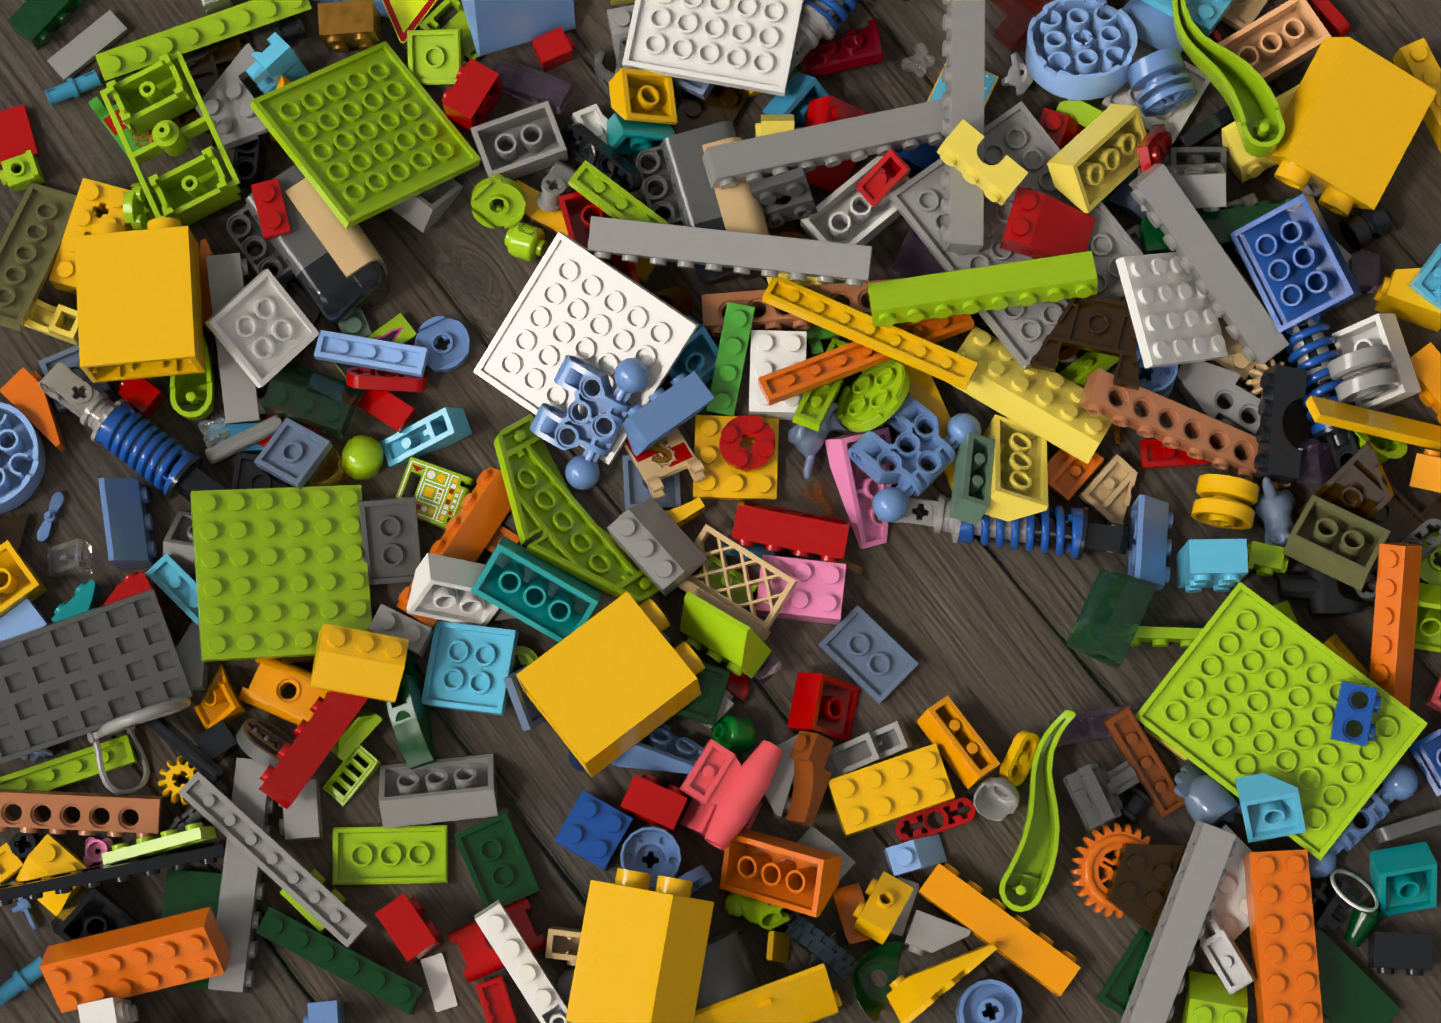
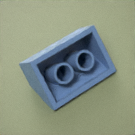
M695 371L688 376L683 372L670 382L672 384L671 388L666 391L660 388L648 397L650 399L648 404L642 406L639 403L627 412L629 417L622 424L632 452L636 456L700 413L714 399Z
M98 478L109 562L120 571L153 566V557H157L155 541L150 539L149 530H153V519L151 513L147 514L146 503H150L148 487L144 486L138 479Z
M1139 494L1131 506L1127 588L1161 591L1165 583H1169L1170 567L1166 566V556L1171 554L1172 540L1167 539L1168 528H1172L1173 512L1169 511L1168 502Z

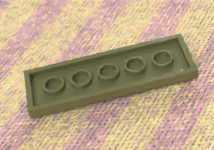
M30 182L0 242V326L22 331L55 263L77 195Z

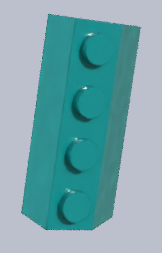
M503 535L471 592L555 641H562L587 622L599 602L601 592L560 568L525 551L526 548Z

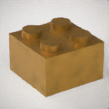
M373 0L318 3L319 36L329 50L336 53L347 52L349 48L366 50L383 42L381 13Z

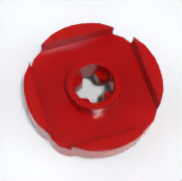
M743 415L729 421L721 431L719 442L721 455L724 461L731 467L744 472L757 471L768 464L774 453L775 435L773 430L759 416ZM744 437L754 439L755 443L752 444L751 450H747L746 447H740L739 444L743 442Z

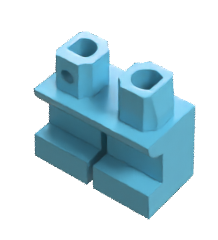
M276 32L267 39L271 44L262 53L253 52L251 54L255 62L245 70L263 94L276 89L281 75L291 82L309 75V72L291 47Z

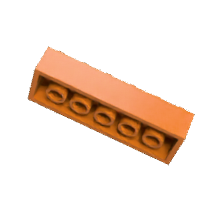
M1308 849L1249 852L1243 855L1253 973L1257 978L1254 981L1257 1022L1323 1023Z
M206 907L47 946L39 967L61 1013L77 1010V1005L111 997L127 998L225 974L231 952L211 907Z

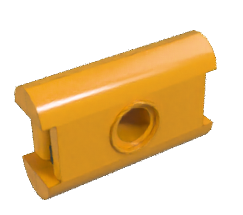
M280 658L255 659L259 667L249 688L242 687L239 700L299 725L302 719L308 722L314 714L310 711V708L320 696L324 699L330 691L310 687L312 672L292 663H282ZM288 685H294L297 690L295 696L291 699H285L282 695L283 689Z

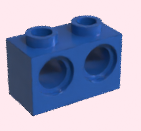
M1341 682L1330 735L1331 740L1366 746L1367 741L1373 742L1376 725L1371 724L1373 712H1379L1381 696L1376 695L1377 688ZM1355 692H1362L1367 697V705L1362 709L1355 708L1351 703V697ZM1352 720L1359 722L1362 727L1361 734L1356 738L1348 736L1345 731L1346 724Z

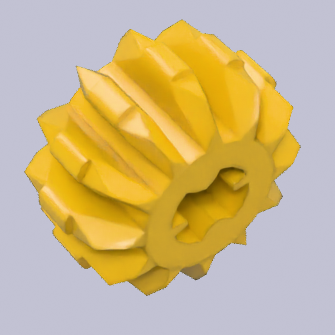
M178 756L177 765L169 760L167 761V766L170 770L168 772L163 769L160 770V774L165 776L166 779L158 781V785L166 787L162 795L164 797L172 795V803L177 804L181 798L182 804L188 805L189 802L178 793L186 784H180L177 781L179 777H186L190 780L198 770L188 761L185 763L182 756Z

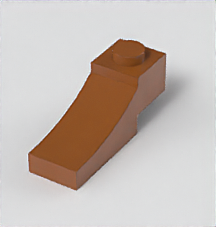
M799 731L790 758L794 759V786L786 820L811 827L832 774L824 768L834 742L818 733Z

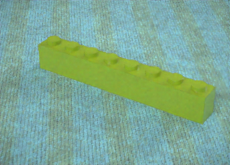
M250 0L98 53L95 57L103 78L107 81L160 61L159 56L165 53L172 55L181 51L184 54L310 10L312 7L309 0Z
M1092 251L868 283V296L873 327H888L898 323H916L932 318L943 319L953 315L975 314L980 311L1003 310L1015 306H1031L1035 303L1049 301L1059 302L1063 299L1077 297L1086 298L1091 295H1097L1098 277Z

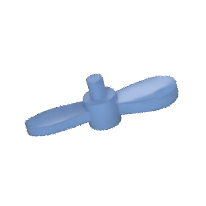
M56 492L51 497L49 510L45 512V520L37 532V539L40 542H45L49 538L52 524L57 521L56 514L65 501V497L61 492Z
M23 897L17 898V906L12 908L13 913L18 911L24 912L32 929H38V923L30 911L32 906L29 900L23 899Z

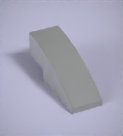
M895 721L832 748L824 768L832 773L830 779L865 768L912 748L913 745L903 721Z

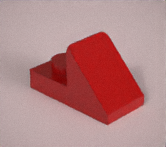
M891 148L855 188L872 207L878 206L895 187L906 182L911 168Z

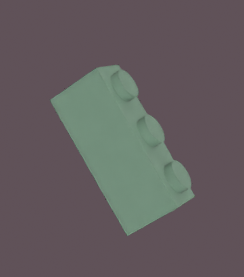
M969 432L956 450L950 518L977 525L989 508L995 449L994 439Z

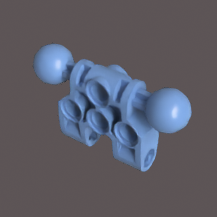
M566 354L554 378V382L574 394L575 400L568 406L567 413L550 404L542 403L529 429L561 450H567L579 445L585 447L583 454L573 457L566 466L565 476L567 482L573 488L588 490L598 482L600 469L597 462L601 455L606 456L621 430L622 423L628 415L627 412L632 407L631 403L628 402L632 393L642 391L648 384L649 370L641 360L626 358L620 361L614 373L617 387L613 393L607 373L576 356ZM591 380H596L599 383V393L591 389ZM579 404H582L587 408V417H583L579 414ZM603 418H607L611 421V431H608L603 427ZM567 428L574 431L575 441H570L567 438Z
M907 394L899 409L887 420L900 434L894 444H889L874 432L867 431L848 450L852 461L876 483H898L896 487L883 488L874 496L872 506L878 519L884 522H896L905 516L908 510L907 499L911 495L918 497L955 460V451L969 432L981 435V426L975 416L969 413H959L953 416L946 426L947 436L942 439L938 435V417L915 398ZM918 428H926L930 433L924 434ZM907 446L912 452H904L900 447ZM928 464L933 470H925L921 465ZM881 465H890L894 470L887 471Z
M1396 764L1382 781V788L1376 794L1373 793L1357 813L1365 818L1366 824L1363 829L1355 827L1352 820L1321 860H1318L1308 852L1311 878L1323 879L1330 876L1336 868V856L1343 849L1350 851L1390 813L1388 805L1394 800H1407L1415 794L1418 788V777L1413 769L1402 764Z

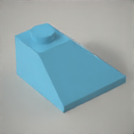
M1266 773L1235 778L1248 843L1306 832L1297 787Z

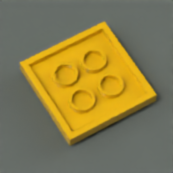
M696 415L694 455L703 464L705 471L702 472L706 479L698 483L693 481V499L700 497V499L776 502L779 418L761 417L763 421L768 423L775 435V449L770 461L766 466L757 471L744 472L728 465L724 461L719 447L722 429L729 421L739 416ZM744 437L743 442L739 445L741 448L746 447L747 450H751L752 444L755 441L754 439Z

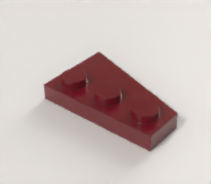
M876 18L867 21V27L858 31L853 28L845 32L846 37L835 42L828 40L818 45L814 50L811 49L801 61L803 74L820 77L884 61Z

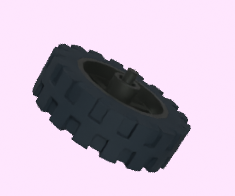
M800 915L785 932L802 949L808 952L810 960L807 962L812 966L815 962L818 964L824 963L825 967L844 981L849 978L859 965V962L836 943L837 941L834 939L837 935L836 932L832 930L830 934L824 933Z

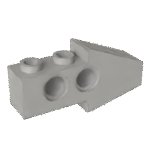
M1205 361L1186 363L1180 366L1174 385L1194 410L1256 436L1257 430L1260 427L1261 415L1258 414V406L1261 399L1236 385L1241 376L1240 374ZM1223 398L1227 400L1230 408H1220L1217 404V399ZM1249 413L1253 417L1254 423H1245L1241 418V414Z

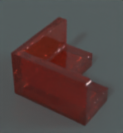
M990 0L1008 15L994 31L993 36L1011 51L1015 52L1027 38L1028 26L1033 16L1036 17L1043 10V6L1051 1Z

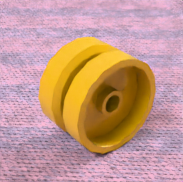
M1200 475L1197 481L1196 493L1201 498L1193 502L1191 516L1193 519L1210 526L1233 530L1251 529L1254 523L1255 512L1249 506L1255 505L1258 502L1260 488L1251 481L1229 475Z

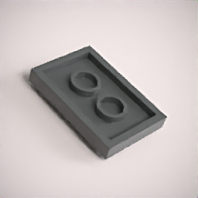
M416 496L359 500L364 562L368 564L369 585L412 582L416 568L422 561Z

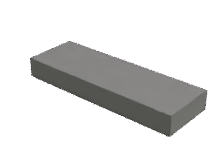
M109 10L47 61L59 76L67 82V78H73L96 59V54L109 49L129 31L114 13Z

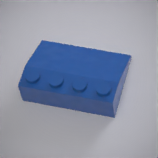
M1303 193L1230 233L1279 333L1328 312L1362 294L1311 194Z

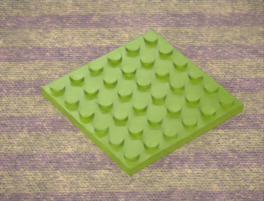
M386 41L251 100L250 108L346 229L479 166L481 161L478 154Z
M361 485L302 487L301 489L286 487L191 491L190 499L202 662L315 656L318 634L324 623L371 632L368 630L372 622L368 564L364 562L358 503L359 500H362Z

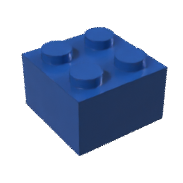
M582 791L554 841L561 847L606 872L632 827L634 820L598 798Z

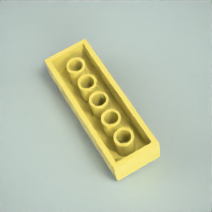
M974 326V329L971 330L957 351V354L978 362V367L966 390L957 386L954 387L1088 464L1110 428L1112 420L1104 416L1091 415L1086 411V408L1079 406L1084 388L1056 372L1030 367L1023 371L999 339Z

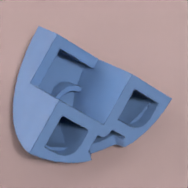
M1130 0L1125 4L1122 10L1133 21L1138 39L1159 50L1177 48L1180 54L1182 53L1183 49L1177 39L1172 17L1140 0Z

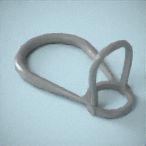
M182 696L140 709L103 724L98 731L87 733L88 741L94 745L100 778L110 792L121 796L134 794L143 789L149 780L150 766L145 752L133 731L135 725L184 710L191 705L190 698ZM127 730L130 741L141 760L144 773L138 786L132 789L120 790L113 786L107 777L99 740Z

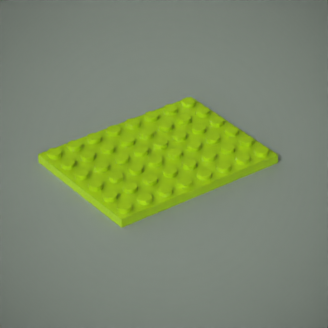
M1241 582L1236 585L1135 715L1138 721L1238 798L1235 778L1266 773L1297 787L1306 832L1288 836L1304 849H1308V852L1318 860L1324 857L1428 724ZM1341 682L1377 688L1376 695L1381 696L1379 712H1373L1371 724L1376 725L1373 742L1367 741L1366 746L1330 739ZM1355 692L1351 697V703L1355 708L1362 709L1367 705V697L1362 692ZM1352 720L1346 724L1345 731L1348 736L1356 738L1361 734L1362 727L1359 722Z

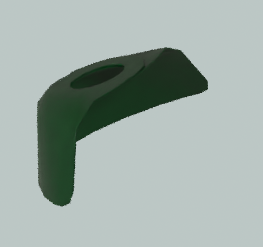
M898 941L885 943L868 951L858 961L859 965L852 975L855 997L865 1014L875 1022L878 1021L880 1011L888 999L886 995L892 990L889 985L896 980L899 953L902 947V943ZM874 970H882L886 973L888 979L884 987L875 988L870 984L869 976Z

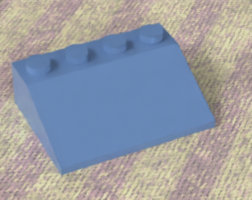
M461 0L478 57L530 42L532 39L559 27L562 28L563 32L576 28L573 0Z

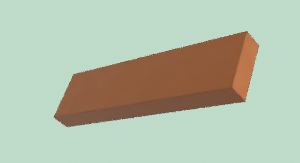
M1125 706L1103 720L1124 758L1137 774L1139 783L1146 795L1153 801L1152 805L1158 815L1164 818L1183 806V798L1174 792L1176 787L1174 781L1130 707Z

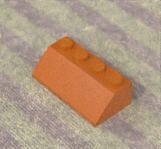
M747 828L742 829L724 851L719 888L812 917H819L839 884L842 856Z

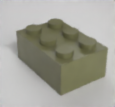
M1312 495L1288 537L1283 554L1362 591L1378 561L1379 544L1387 543L1391 531Z

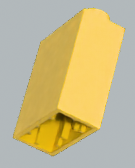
M1325 37L1282 117L1285 124L1284 136L1277 149L1270 155L1265 156L1279 165L1274 177L1282 183L1304 191L1308 183L1323 191L1318 203L1329 211L1344 217H1348L1352 208L1375 210L1437 91L1350 37Z
M160 217L148 221L147 230L125 231V226L122 224L106 222L93 225L91 227V235L74 236L80 368L91 382L205 373L199 245L190 228L182 226V222L179 219Z
M625 592L516 674L525 694L591 778L701 695L696 675L703 671L705 667L700 658L685 641L673 649L661 634L662 631L670 626L663 612L650 598L639 606L628 592Z
M617 868L614 884L591 880L566 1021L573 1023H693L714 902L690 898L693 881L658 875L656 890L652 891L649 890L652 874Z

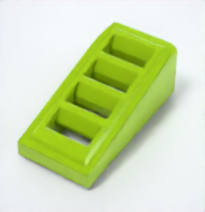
M359 745L342 762L322 788L344 807L382 763ZM359 756L369 764L366 769L356 761ZM351 765L362 773L359 778L348 769ZM344 773L355 782L352 787L340 778ZM336 782L348 791L345 796L333 787Z

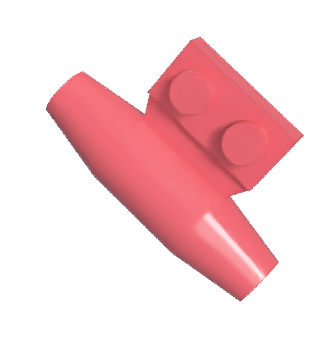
M712 739L708 741L681 785L680 790L702 804L717 806L704 837L709 844L724 851L748 823L771 784L783 753L779 747L763 740L741 765L734 753Z

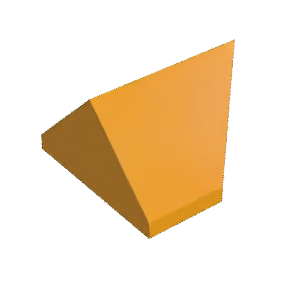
M222 663L200 705L194 708L205 730L221 720L228 723L247 712L241 700H239V696Z

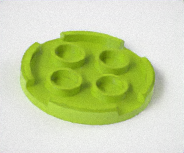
M892 359L861 371L862 374L854 380L850 387L847 385L844 387L838 400L837 416L847 429L853 432L872 430L886 422L899 409L910 388V374L901 363Z

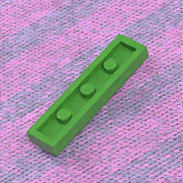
M731 301L727 302L710 390L714 399L707 406V411L730 416L735 414L755 306Z

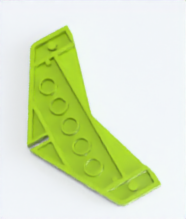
M529 414L501 430L494 440V446L520 545L522 546L540 535V538L530 543L525 551L615 598H619L625 592H628L639 606L647 599H651L661 591L610 534L599 527L571 495L543 439L529 429L534 417Z

